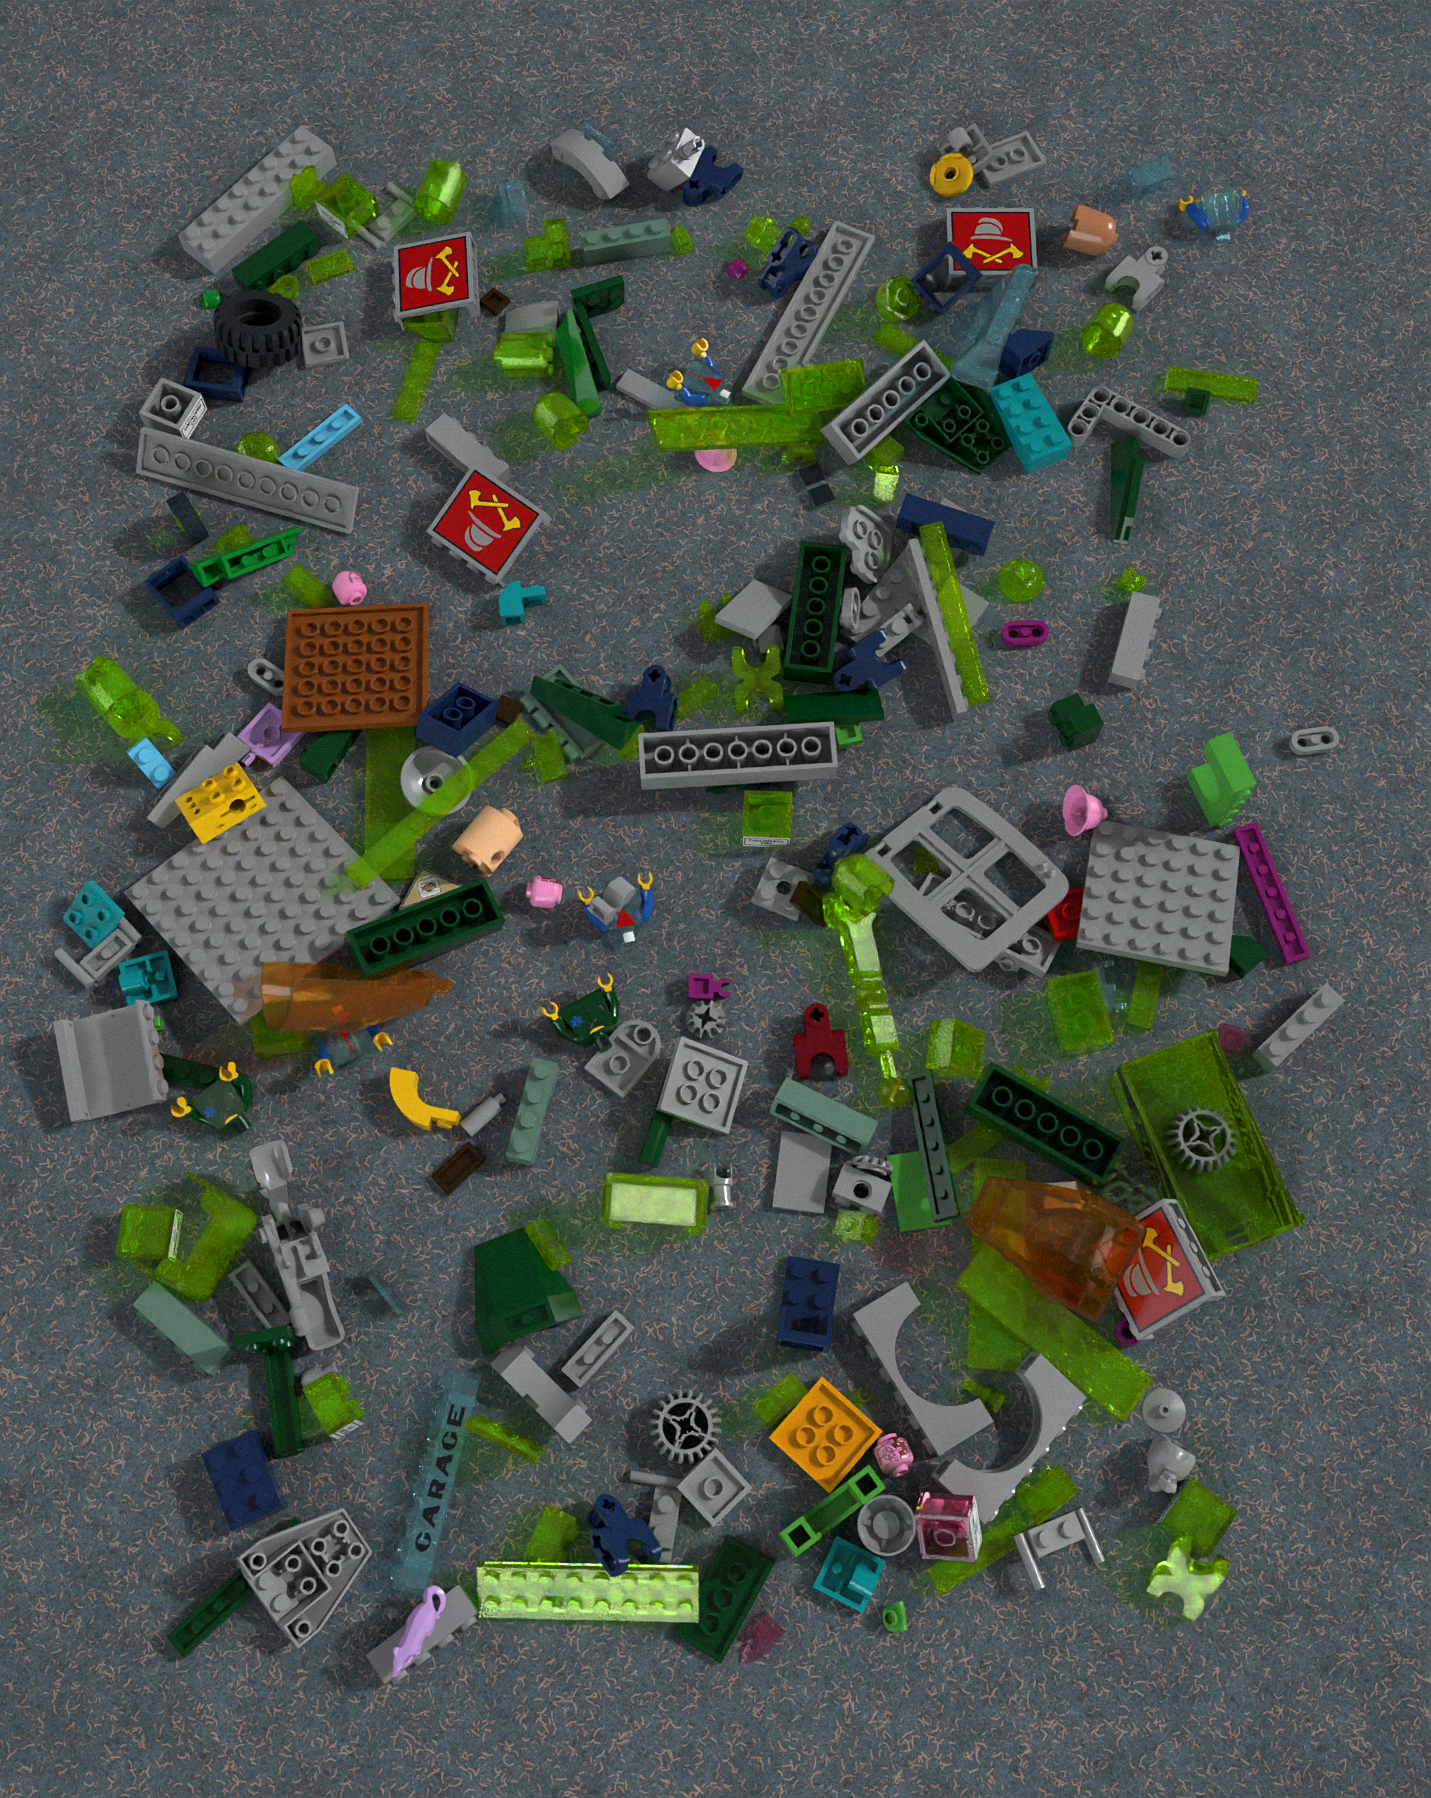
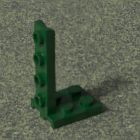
M622 275L570 290L575 320L581 331L580 336L583 346H586L588 350L586 353L590 366L594 365L596 370L594 372L597 385H602L604 391L611 388V375L588 315L593 317L602 310H616L624 304V280Z
M289 1325L234 1336L235 1347L244 1350L246 1353L250 1352L251 1355L263 1354L276 1458L305 1453L291 1350L294 1344L304 1343L303 1336L295 1335L293 1327Z

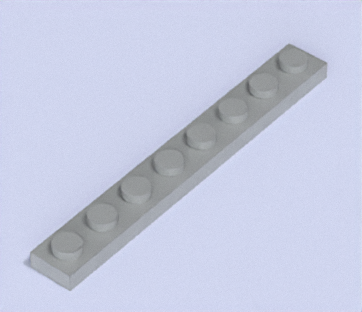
M918 538L910 539L905 551L923 615L926 619L925 622L953 721L962 720L968 710V701L965 696H962V680L959 674L956 675L954 668L956 666V659L954 653H950L948 647L950 638L948 632L943 629L944 618L941 609L938 610L936 602L938 597L936 589L931 587V571L924 562L925 550L923 546H920Z

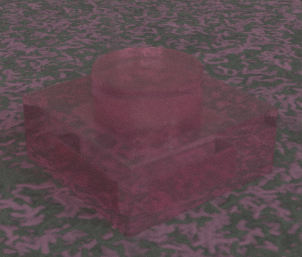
M1221 1023L1219 1025L1217 1041L1222 1051L1241 1055L1247 1029Z

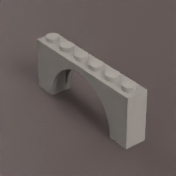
M906 1281L852 1315L853 1322L850 1324L858 1337L863 1335L867 1345L864 1347L872 1360L877 1358L882 1368L879 1369V1373L886 1383L891 1381L896 1391L893 1395L900 1407L905 1405L911 1414L907 1416L911 1426L915 1431L920 1429L925 1437L922 1440L925 1449L930 1455L934 1453L938 1457L994 1421L979 1398L958 1406L937 1405L916 1395L902 1379L895 1360L896 1337L903 1321L921 1305Z
M1030 1352L1015 1371L1029 1393L1033 1409L1031 1432L1021 1452L1008 1463L986 1470L968 1468L957 1459L947 1455L930 1475L969 1514H971L976 1498L979 1522L983 1524L992 1521L997 1516L1000 1505L1004 1500H1008L1014 1495L1016 1485L1021 1479H1025L1030 1475L1033 1470L1032 1465L1038 1458H1042L1048 1452L1049 1444L1055 1437L1060 1436L1065 1431L1066 1423L1072 1416L1077 1415L1081 1411L1082 1403L1087 1398L1039 1353Z

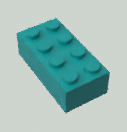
M1031 373L990 388L988 396L1010 444L1028 474L1069 457L1072 442Z

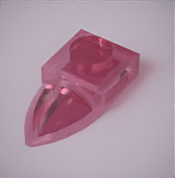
M765 1612L747 1632L739 1651V1665L749 1664L760 1659L771 1650L786 1632Z

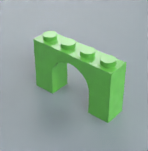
M1231 732L1208 740L1202 749L1208 763L1191 769L1186 777L1211 828L1217 825L1220 828H1224L1232 824L1234 817L1239 814V810L1245 805V801L1252 795L1251 792L1257 785Z
M868 1465L778 1535L795 1558L886 1487L871 1466Z

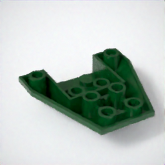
M967 364L904 420V423L920 440L980 475L1011 447L982 381ZM951 411L953 413L952 419L943 421L941 418Z
M524 1227L474 1246L475 1330L484 1355L507 1347L509 1342L555 1324L560 1326L584 1316L574 1289Z

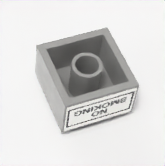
M161 377L141 408L139 415L145 427L189 439L207 411V406L201 393Z

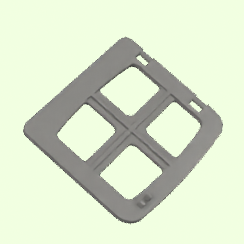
M957 787L947 788L937 794L933 800L921 807L884 837L875 847L863 854L857 863V869L862 875L971 972H980L1058 905L1067 895L1069 888L1066 876L1034 844L968 791ZM937 804L941 810L934 815L929 810ZM952 809H957L970 817L995 838L970 859L961 857L930 829L931 825ZM912 841L920 843L951 871L950 877L927 896H923L898 871L890 860ZM885 846L889 852L881 857L877 852ZM1008 852L1014 853L1045 885V888L1023 907L1017 906L984 876V872ZM964 889L973 890L1006 920L1004 924L984 940H978L940 911L943 906Z

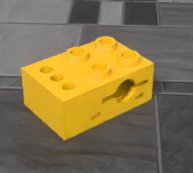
M238 762L227 766L222 772L204 780L200 785L174 800L202 844H205L266 806Z

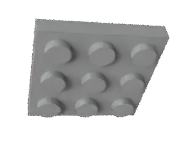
M677 1037L656 1110L724 1135L729 1134L749 1062L685 1037Z

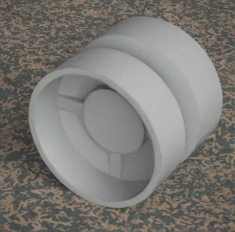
M881 1494L873 1497L862 1507L857 1527L862 1542L869 1550L878 1555L892 1556L903 1552L911 1544L916 1531V1521L911 1508L904 1500L894 1495Z

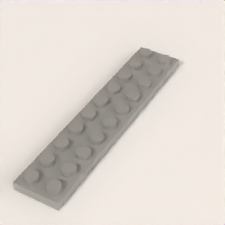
M835 220L816 258L806 272L742 388V396L781 412L783 411L875 241V236Z
M142 427L140 430L136 473L343 533L350 534L353 530L359 492L358 487L148 427Z

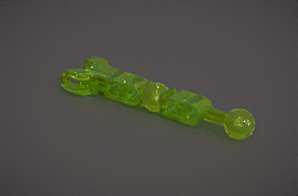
M869 889L861 890L855 895L854 909H851L845 904L839 892H827L822 899L824 919L840 936L849 978L853 984L852 987L857 988L855 1000L862 1009L858 1013L860 1015V1026L866 1051L871 1057L877 1056L883 1081L877 1089V1096L880 1103L886 1108L897 1109L907 1102L909 1088L906 1082L901 1078H897L892 1054L897 1053L899 1043L889 1004H884L886 1001V991L880 984L883 978L881 977V966L871 926L872 921L878 914L875 895Z

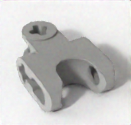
M1154 246L1149 248L1138 261L1130 255L1127 256L1107 277L1104 288L1112 293L1120 285L1133 287L1137 292L1133 297L1131 308L1139 312L1162 289L1165 280L1159 276L1163 273L1164 264L1168 259L1167 251L1160 246Z

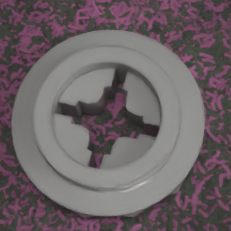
M701 999L699 1002L692 1004L686 1013V1026L690 1033L697 1038L711 1039L718 1036L724 1029L726 1022L725 1013L721 1005L716 1004L712 1000L704 1001ZM707 1010H709L710 1019H713V1021H708L704 1028H702V1019L698 1018V1016H704Z
M859 1155L852 1159L851 1166L875 1177H886V1175L892 1174V1164L882 1158Z

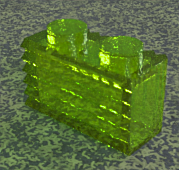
M1048 1464L1037 1473L1039 1479L1031 1485L1027 1481L1016 1490L1019 1496L1014 1500L1034 1526L1040 1525L1080 1492L1059 1464L1053 1468Z

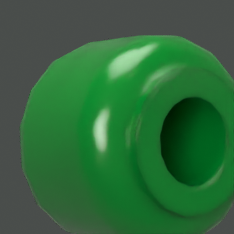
M203 290L202 296H199V303L206 310L216 308L222 300L221 294L217 290Z

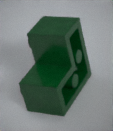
M1078 693L1052 703L1048 713L1051 725L1053 727L1057 726L1060 732L1059 740L1064 747L1067 746L1070 752L1096 742L1104 724L1094 704L1091 703L1085 706Z

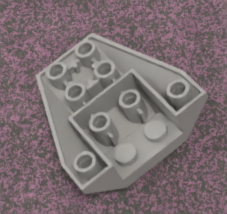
M341 1507L261 1538L236 1557L243 1576L269 1615L299 1649L322 1629L372 1554V1550L345 1509Z

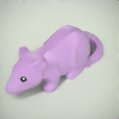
M436 1585L428 1586L425 1589L423 1603L417 1605L406 1620V1628L399 1640L398 1647L393 1648V1677L399 1675L411 1663L414 1655L421 1653L422 1642L426 1637L431 1636L436 1619L440 1618L439 1614L445 1608L446 1595ZM434 1594H437L441 1601L437 1612L432 1600Z

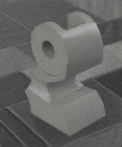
M622 876L617 877L608 884L602 899L597 896L591 900L590 912L607 925L614 919V915L620 912L622 907L632 899L636 888Z

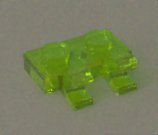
M730 593L720 595L722 599L720 602L724 608L732 601ZM708 600L698 602L700 606L698 609L702 619L697 621V625L705 644L738 634L736 631L715 623L716 615H712Z

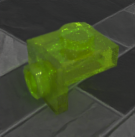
M788 442V451H783L782 465H786V472H791V461L814 463L816 444Z
M839 1209L833 1234L843 1238L860 1240L871 1245L873 1238L877 1234V1219L867 1213Z

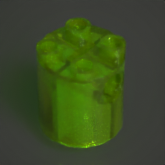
M434 158L430 159L412 201L414 210L426 221L444 225L452 222L468 184L467 177L461 170V165L456 161L446 162Z
M552 331L502 332L500 340L493 346L494 364L502 368L503 377H554L553 363L550 364V361H554V347H549L553 343Z
M103 655L97 656L92 661V665L86 668L85 671L78 673L74 678L79 692L109 725H119L125 721L133 720L139 714L146 700L145 693L115 659L105 658Z

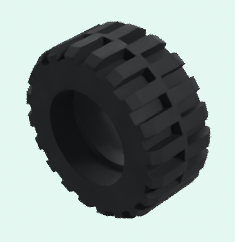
M257 289L250 290L249 292L239 291L237 294H230L226 299L221 300L214 310V331L217 349L226 359H229L234 364L239 363L242 367L248 368V366H251L254 369H260V367L273 368L275 365H284L286 361L290 362L301 350V313L294 302L292 303L287 297L283 298L279 293L275 292L273 294L267 290L257 291Z

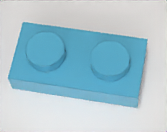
M145 736L126 751L158 790L176 774Z

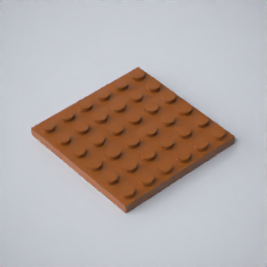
M428 603L287 610L281 723L283 733L417 726L419 714L428 707Z

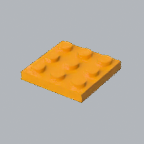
M821 1377L772 1433L769 1439L830 1494L883 1431L824 1377Z

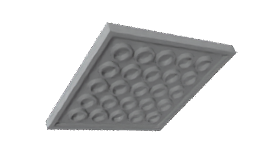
M1101 820L1096 827L1092 828L1076 947L1226 977L1229 969L1240 846Z

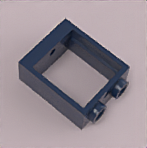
M949 241L911 282L915 285L913 290L921 298L925 296L928 299L929 303L927 305L935 314L938 312L945 314L983 274L954 242ZM950 255L970 279L943 305L923 281Z
M195 346L194 354L189 358L190 369L184 377V386L201 393L203 398L243 403L252 367L248 366L247 368L242 367L239 363H232L218 349ZM202 362L236 365L231 386L199 382L198 377Z
M183 555L172 559L167 566L151 574L144 581L149 592L182 630L220 603L216 593L210 586H202L189 568V562ZM184 573H187L202 592L175 611L159 591Z

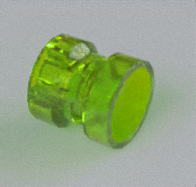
M1129 566L1119 578L1116 586L1121 590L1126 589L1131 596L1133 591L1140 593L1149 579L1144 575L1139 576Z

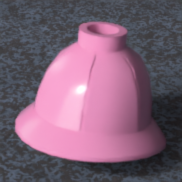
M713 430L705 433L695 444L694 452L697 461L709 471H726L736 461L737 449L735 443L728 435L720 431Z
M1072 785L1068 788L1063 800L1062 813L1065 819V829L1069 835L1078 836L1083 831L1096 827L1100 821L1106 820L1107 809L1103 807L1102 802L1098 798L1087 794L1079 785Z

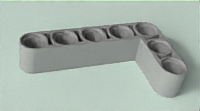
M1097 386L1092 389L1069 422L1066 431L1067 436L1072 442V447H1080L1102 418L1174 458H1180L1185 454L1191 440L1189 433L1103 386Z

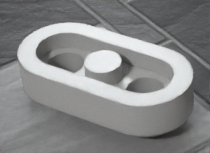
M856 587L846 588L844 594L841 595L842 612H839V622L846 630L857 629L860 613V595Z
M258 658L253 660L248 666V674L252 681L274 696H283V686L276 688V684L279 682L284 683V671L266 659ZM265 670L263 675H257L258 671Z
M1328 726L1302 729L1292 735L1289 740V746L1297 755L1329 752L1338 744L1339 735L1335 729ZM1321 738H1326L1328 743H1323ZM1298 741L1304 742L1305 747L1299 746Z

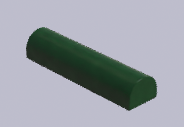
M668 1068L638 1159L640 1164L658 1168L674 1117L656 1110Z

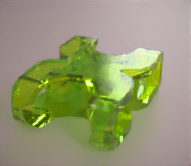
M771 643L767 646L766 660L758 667L748 665L745 661L743 649L739 646H733L731 650L732 672L736 677L743 679V682L734 689L737 715L744 716L747 713L748 700L752 694L757 692L765 693L769 698L772 710L775 713H781L783 710L782 687L778 682L771 680V677L778 674L781 669L777 643Z
M137 687L133 691V697L139 705L138 713L135 717L122 719L113 710H108L104 713V718L118 735L126 739L131 738L129 748L144 736L150 742L158 736H166L175 745H180L185 740L174 723L167 718L158 717L160 713L158 704L141 687Z
M1181 1531L1169 1547L1167 1562L1158 1563L1145 1585L1144 1594L1152 1600H1156L1164 1592L1172 1591L1179 1594L1185 1603L1180 1618L1191 1624L1204 1609L1206 1594L1216 1592L1229 1571L1230 1560L1218 1554L1208 1563L1195 1561L1189 1554L1193 1537L1185 1531Z

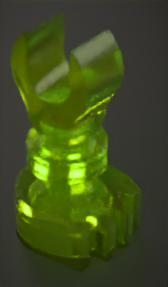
M1011 1064L1012 1068L1019 1071V1078L1043 1092L1048 1091L1053 1081L1052 1078L1044 1075L1038 1081L1036 1076H1029L1022 1066Z
M966 1376L960 1384V1387L979 1397L981 1402L984 1403L986 1401L990 1403L987 1409L996 1414L1007 1396L998 1389L994 1394L990 1392L991 1388H984Z

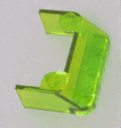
M187 1171L185 1175L187 1178L206 1189L201 1197V1207L206 1213L213 1216L185 1262L173 1257L166 1258L161 1261L155 1271L134 1259L129 1264L197 1302H205L214 1295L255 1228L258 1219L253 1209Z
M604 1173L601 1223L603 1227L621 1229L622 1225L627 1224V1222L680 1226L681 1229H685V1234L700 1235V1231L701 1235H706L709 1206L708 1181L626 1173Z

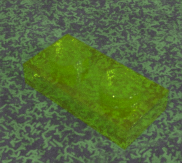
M346 248L305 262L313 285L355 270Z

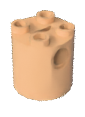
M486 805L451 847L458 854L462 855L461 860L468 863L471 868L477 865L479 867L478 871L489 878L523 838L518 819L512 812L506 808L496 810Z

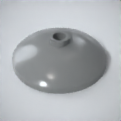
M429 745L416 750L407 758L401 770L400 785L404 797L413 808L429 816L441 817L457 812L466 804L472 793L473 776L468 763L461 755L455 758ZM430 782H435L438 788H431Z

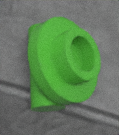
M903 1601L887 1604L882 1613L886 1628L891 1632L908 1630Z

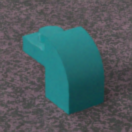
M520 580L507 585L499 597L502 626L526 623L525 606L547 604L545 587L531 585L527 588H521Z

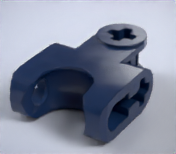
M709 145L702 151L691 177L683 182V189L685 191L683 193L684 203L688 206L696 207L702 204L711 194L720 200L742 179L744 169L737 163H733L726 168L715 166L714 163L718 160V150Z
M785 228L769 251L767 258L769 265L759 277V287L763 290L769 289L774 298L778 299L784 296L792 281L800 280L816 258L818 253L817 246L812 241L803 239L802 234L796 228ZM794 235L793 241L788 245L789 237ZM810 247L809 253L802 256L804 250Z
M885 628L875 630L845 650L850 660L839 666L834 675V684L839 690L847 692L865 683L869 691H873L906 670L908 665L903 659L898 658L892 662L884 663L877 658L876 648L887 639L888 633ZM843 673L846 676L851 675L850 682L841 680Z
M652 665L644 671L640 691L630 690L628 693L623 716L639 721V726L633 734L639 733L642 723L649 718H656V729L658 732L674 731L679 697L677 693H670L672 681L664 668L659 665Z
M851 822L841 826L832 835L826 847L828 850L819 861L813 876L826 885L832 884L844 872L847 864L856 855H859L867 844L870 835L867 833L863 835L861 829ZM830 868L832 870L831 874L823 872V869L827 871Z
M607 1494L598 1496L594 1503L595 1509L590 1511L586 1522L592 1530L589 1535L590 1546L607 1573L611 1577L623 1575L630 1563L629 1555L635 1557L646 1567L658 1563L661 1558L662 1548L644 1520L638 1516L629 1518L615 1497Z

